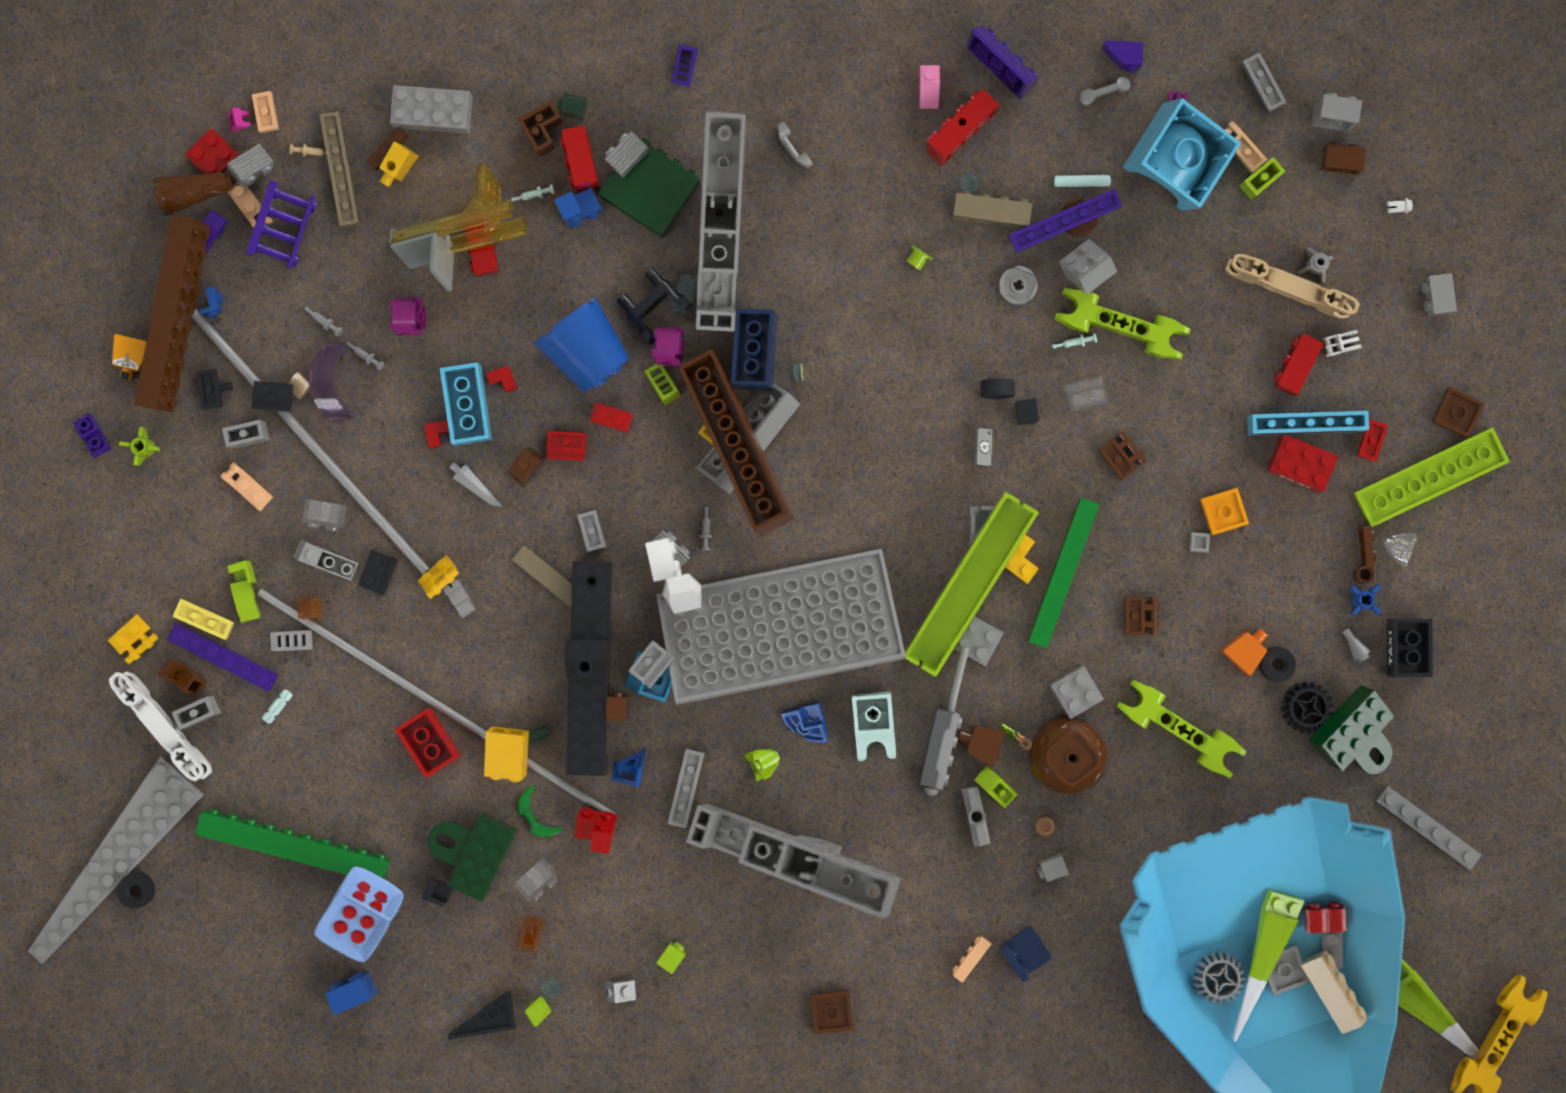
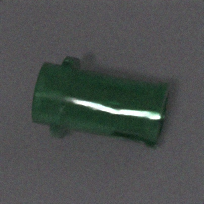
M546 725L529 732L528 745L531 743L534 745V742L550 736Z

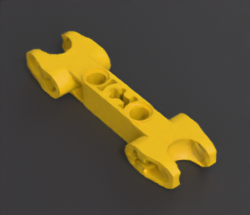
M1516 974L1497 998V1004L1503 1010L1486 1036L1474 1060L1464 1057L1459 1063L1451 1083V1091L1461 1093L1469 1084H1473L1475 1093L1497 1092L1501 1085V1078L1495 1075L1497 1069L1503 1062L1524 1022L1532 1026L1538 1021L1543 1012L1548 992L1538 988L1533 996L1526 999L1523 995L1526 978ZM1510 1020V1027L1507 1028V1022ZM1491 1054V1060L1488 1062L1487 1057Z

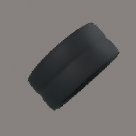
M1006 378L980 381V396L985 399L1014 397L1015 382L1012 379Z
M1271 647L1267 649L1266 654L1259 663V669L1268 680L1281 682L1289 679L1294 674L1296 660L1288 649ZM1277 658L1282 661V667L1279 670L1274 669L1272 666L1273 661Z
M135 872L123 877L117 886L119 901L124 906L132 909L147 905L155 894L153 880L142 872ZM133 885H138L141 888V893L138 896L133 895L131 892Z

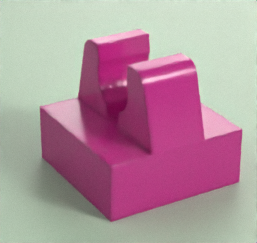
M232 108L227 114L231 132H239L251 125L250 122L242 120V117L249 115L247 111L240 110V108Z

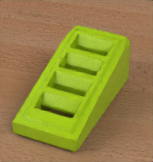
M655 364L644 371L664 405L681 396L663 365ZM660 368L662 373L652 378L651 375L653 373L651 372ZM665 376L666 379L657 384L655 383V381ZM667 383L670 384L668 387L660 391L659 388L666 385Z
M540 996L529 1003L525 1013L533 1026L536 1027L551 1013V1009L544 998Z

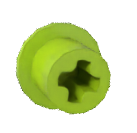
M912 245L911 247L914 250L907 259V262L921 270L926 261L933 258Z

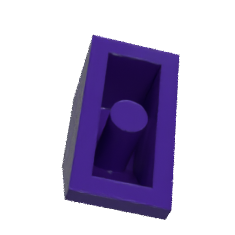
M1104 41L1102 50L1120 69L1133 73L1141 68L1143 42Z

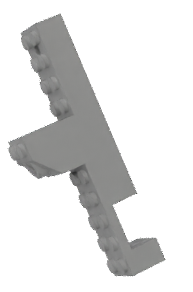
M706 111L696 330L735 331L736 276L738 274L745 113ZM723 129L728 130L726 137L721 135ZM717 209L723 211L721 217L716 216L715 212Z
M711 804L697 806L686 843L702 849L712 847L740 858L738 863L880 918L889 916L901 879L898 876L839 855L842 846L809 836H793ZM872 887H875L877 889V893L875 895L871 892Z

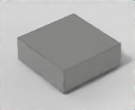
M1190 532L1189 551L1209 553L1210 534Z

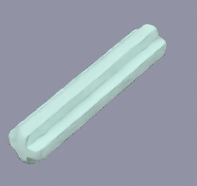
M1067 175L1054 177L1055 187L1109 186L1111 183L1110 175Z

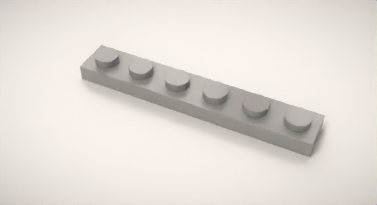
M1386 785L1375 800L1468 870H1471L1481 857L1479 852Z

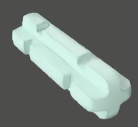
M286 689L283 690L280 697H277L269 707V711L262 716V719L267 723H272L275 716L280 713L287 704L286 701H289L293 694Z

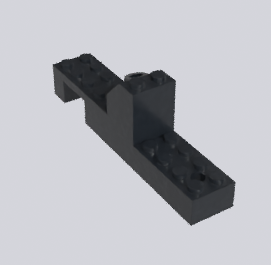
M572 561L571 638L565 639L566 678H569L566 775L605 776L608 774L606 699L610 696L613 562ZM591 577L596 579V583L594 585H591L589 583V579ZM582 662H587L589 664V668L584 669L582 667Z

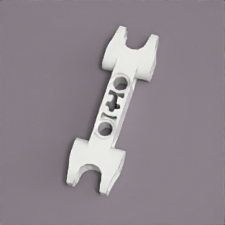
M127 671L124 673L116 672L109 678L110 686L119 699L133 709L137 717L156 740L170 753L173 763L188 779L197 781L200 778L205 779L212 773V767L198 748L189 743L176 724L160 705L152 699L149 690L135 674ZM117 677H118L119 686H120L121 688H118V687L115 685V679H116ZM201 764H204V765H206V767H207V771H206L205 774H204V768H203V766H202ZM189 771H191L196 777L190 775Z

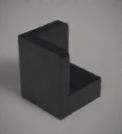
M1036 399L1015 402L1018 425L1039 422Z
M432 878L427 884L422 899L444 907L453 888L447 886L446 883Z

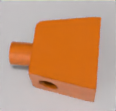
M1258 629L1253 636L1248 632H1243L1224 646L1220 652L1246 676H1251L1267 652V649L1261 643L1268 636L1261 629Z

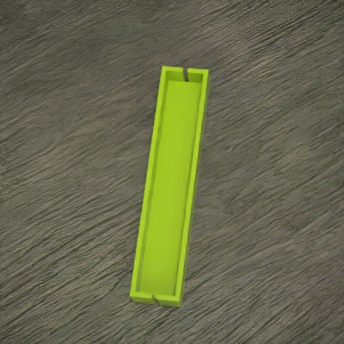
M1005 490L905 649L907 660L917 666L920 660L923 661L921 668L935 677L940 672L1039 514L1038 510L1024 502L1020 505L1021 501Z

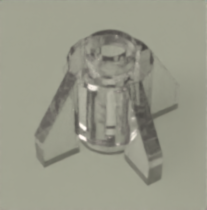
M1403 533L1392 535L1391 538L1387 537L1384 548L1387 549L1386 553L1400 565L1408 567L1417 541V535Z

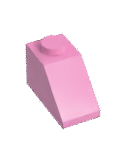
M921 65L919 69L920 109H939V65Z

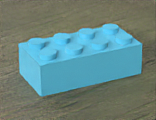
M476 362L440 368L451 444L460 446L492 441L481 365Z

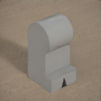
M455 580L443 588V591L462 618L476 611L475 605L460 580Z

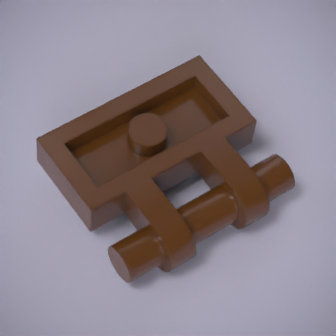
M1124 431L1118 435L1122 440L1121 443L1118 444L1115 439H1112L1098 450L1120 481L1137 469L1133 464L1134 461L1137 460L1140 466L1147 462L1142 456L1143 452L1136 448L1132 442L1133 439L1130 436L1128 437ZM1125 446L1131 452V457H1128L1123 451Z
M1124 597V635H1145V627H1150V635H1157V627H1159V622H1157V610H1159L1157 597H1149V604H1145V597ZM1145 610H1150V622H1145Z

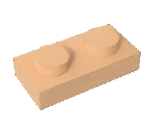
M272 92L252 94L258 131L265 133L279 130Z

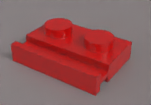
M548 431L546 459L585 461L587 434Z

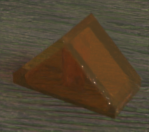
M532 916L525 917L517 949L537 952L539 950L545 919Z

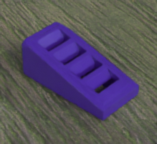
M679 44L671 83L690 87L698 52L697 48ZM682 51L692 53V57L683 56ZM680 59L691 61V64L680 63ZM679 67L688 68V69H689V73H688V72H684V71H679L678 68H679ZM677 74L688 76L687 80L676 77Z

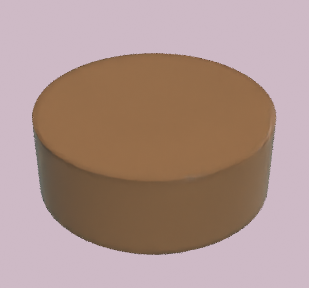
M1042 816L1036 820L1035 829L1040 835L1048 836L1053 833L1055 824L1051 818Z

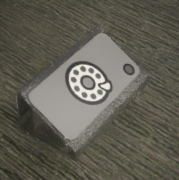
M975 428L974 466L993 467L994 429Z

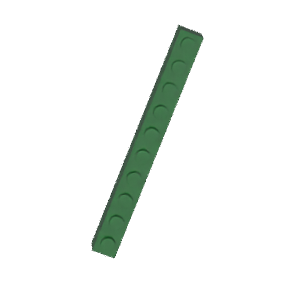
M208 808V811H203L200 814L195 835L348 875L350 870L356 866L366 869L386 880L391 859H387L385 854H368V850L363 848L353 850L349 848L350 845L344 843L334 845L331 844L329 839L320 838L316 840L312 839L313 836L310 834H293L294 830L288 828L278 830L275 829V825L269 823L259 825L256 824V820L245 818V821L240 820L238 815L227 813L225 816L219 814V810Z

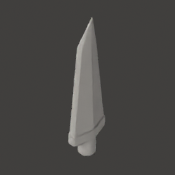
M455 462L451 464L449 468L456 473L453 476L455 481L488 504L501 507L498 500L466 464L462 468Z

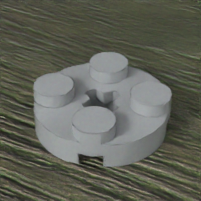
M1023 266L1008 269L1003 273L999 281L1000 295L1005 301L1013 305L1026 304L1035 296L1038 288L1033 272ZM1021 281L1023 289L1015 290L1013 282Z

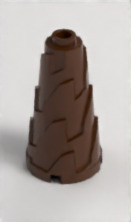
M225 172L172 177L161 176L153 179V183H158L159 185L154 187V192L160 209H166L163 212L165 216L173 215L177 211L186 209L208 198L227 193L231 186H233L231 175H227Z

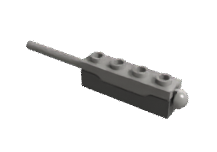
M963 646L947 710L936 708L919 779V784L925 786V793L929 796L936 795L939 789L943 790V785L947 786L949 774H946L947 768L952 766L954 757L951 755L952 748H956L958 737L955 734L962 724V718H959L960 714L955 711L970 649Z

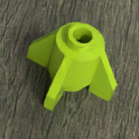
M139 427V437L133 439L131 443L119 442L120 446L130 447L132 453L135 454L133 465L140 466L155 451H160V447H155L154 442L149 439L144 427Z
M757 749L744 754V757L751 764L755 772L756 781L771 777L777 766H779L780 757L775 750Z

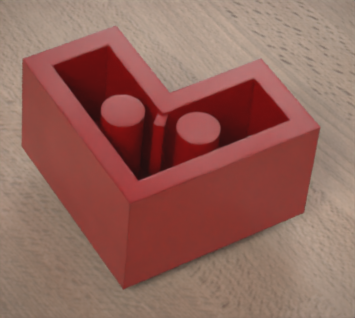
M580 808L576 818L574 837L591 840L590 851L609 854L615 836L618 814H613L609 811H596L591 808Z

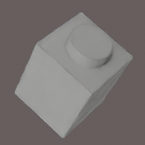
M1060 854L1038 862L1040 867L1037 868L1040 878H1044L1046 882L1069 874L1063 857Z

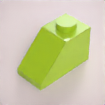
M988 766L974 779L1004 808L1018 795Z

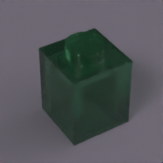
M564 93L563 98L559 99L558 109L562 116L584 120L588 101L586 97Z

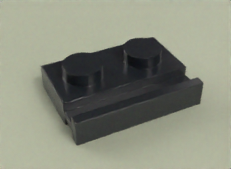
M254 381L251 408L291 413L294 385Z
M371 550L358 586L385 595L398 559Z

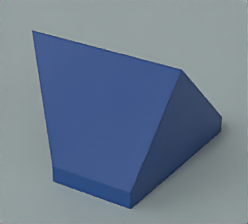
M646 748L619 762L614 761L612 781L639 787L642 781Z

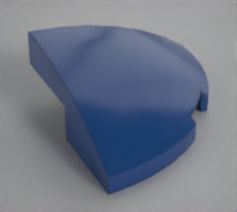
M820 701L781 713L782 719L793 733H796V730L791 724L797 728L800 734L806 735L804 739L817 743L828 742L827 728Z

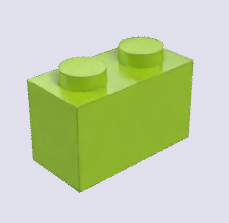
M1272 157L1239 187L1250 200H1253L1286 171Z

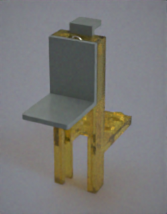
M484 162L477 164L475 195L463 213L397 231L395 229L390 230V247L409 269L430 264V272L448 292L452 291L454 254L527 235V222L523 217L500 223L502 219L513 217L511 209H514V205L510 200L501 202V184ZM485 224V226L480 229L454 235L451 237L447 235L450 233L458 232L461 230Z

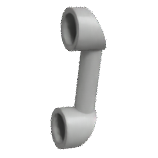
M1120 77L1116 83L1100 89H1085L1080 94L1079 101L1084 106H1090L1095 98L1114 91L1121 94L1126 93L1130 89V81L1125 77Z
M783 121L777 125L779 140L794 162L804 168L811 167L813 163L808 155L804 152L799 156L787 139L791 135L787 125Z

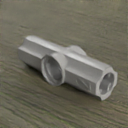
M978 786L961 789L974 847L990 844ZM975 811L981 813V818L978 821L971 819V815Z

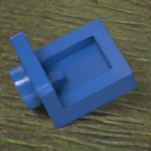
M213 287L206 288L209 308L201 309L199 312L204 317L214 318L218 316V313L223 312L221 306L223 297L217 289Z

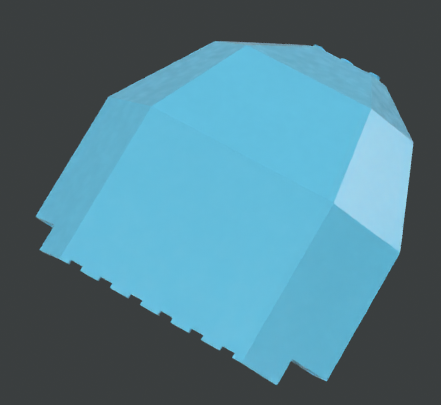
M1308 797L1302 799L1301 803L1295 806L1288 804L1275 809V813L1266 816L1263 813L1249 818L1247 823L1241 825L1235 823L1222 828V831L1212 835L1210 832L1196 837V841L1186 844L1182 842L1170 846L1168 851L1160 854L1158 851L1149 854L1133 879L1137 899L1122 921L1120 929L1144 1013L1209 1086L1217 1093H1380L1397 1024L1405 914L1390 830L1352 823L1347 804ZM1268 889L1299 897L1304 900L1303 906H1308V903L1312 902L1320 903L1322 906L1328 905V902H1340V905H1344L1347 931L1343 932V969L1338 970L1344 975L1346 984L1355 993L1358 1004L1366 1012L1367 1020L1362 1027L1342 1034L1311 981L1275 996L1272 995L1267 982L1237 1041L1235 1042L1232 1039L1249 977L1261 906ZM1302 906L1297 917L1299 921L1285 948L1294 944L1297 945L1301 959L1304 962L1306 958L1322 952V933H1307L1305 931L1304 907ZM1217 951H1221L1222 954L1225 952L1229 953L1230 957H1236V962H1241L1240 968L1245 970L1241 975L1246 977L1245 981H1241L1245 988L1239 987L1238 990L1241 992V995L1235 993L1236 1000L1234 1001L1229 997V1004H1226L1223 999L1221 1005H1218L1216 1000L1213 1004L1209 1002V998L1204 1000L1202 998L1203 994L1197 993L1199 987L1193 985L1198 981L1192 978L1193 975L1198 974L1194 971V968H1200L1197 961L1203 963V956L1205 955L1210 958V952H1213L1215 956ZM1220 963L1211 966L1209 970L1212 971L1216 969L1217 965H1220ZM1227 965V976L1233 979L1232 969ZM1205 976L1206 986L1211 991V979ZM1213 976L1216 980L1224 979L1222 976ZM1225 985L1219 992L1225 991L1230 985Z

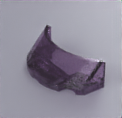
M347 341L324 345L312 360L309 369L308 381L311 398L315 406L319 408L329 421H349L354 418V414L342 402L335 383L336 364L339 356L345 354V347L348 345Z

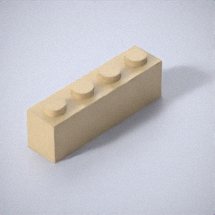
M1326 950L1306 958L1301 966L1341 1033L1345 1034L1362 1027L1367 1020L1366 1012L1358 1004L1355 993L1346 984L1344 975L1337 969L1334 958Z

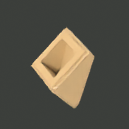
M296 372L288 383L294 385L293 394L299 400L313 387L299 372Z

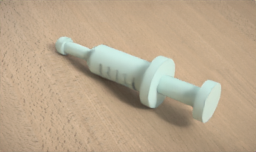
M551 184L549 188L545 189L537 186L536 190L524 192L518 197H512L511 201L528 200L536 197L541 199L545 193L551 192L554 194V186Z
M1093 333L1094 336L1085 338L1081 334L1078 338L1068 339L1060 344H1053L1052 348L1055 349L1061 346L1067 348L1076 345L1084 347V342L1095 341L1096 343V333Z

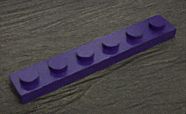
M1113 189L1009 234V239L1015 252L1018 253L1121 208L1122 204L1116 190Z
M179 623L174 624L167 638L168 641L268 692L271 691L279 675Z

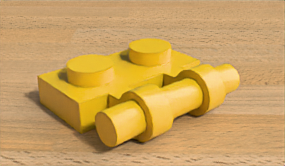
M446 555L428 572L424 573L418 582L426 592V595L431 599L436 594L439 595L448 583L455 581L459 571L452 560Z
M135 615L108 641L120 655L128 651L129 655L124 660L131 664L134 660L137 661L146 649L153 647L154 642L159 638L154 633L147 637L146 633L151 628L139 615ZM140 639L142 644L135 649L132 645Z

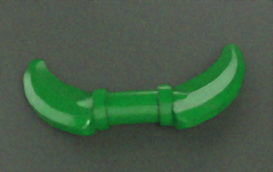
M532 785L520 796L518 814H522L523 817L525 816L531 825L530 832L540 837L554 836L561 832L563 827L552 828L544 826L531 813L530 797L535 789V785Z

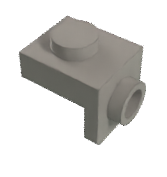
M635 980L607 981L605 983L604 995L607 1001L620 1003L636 1000Z

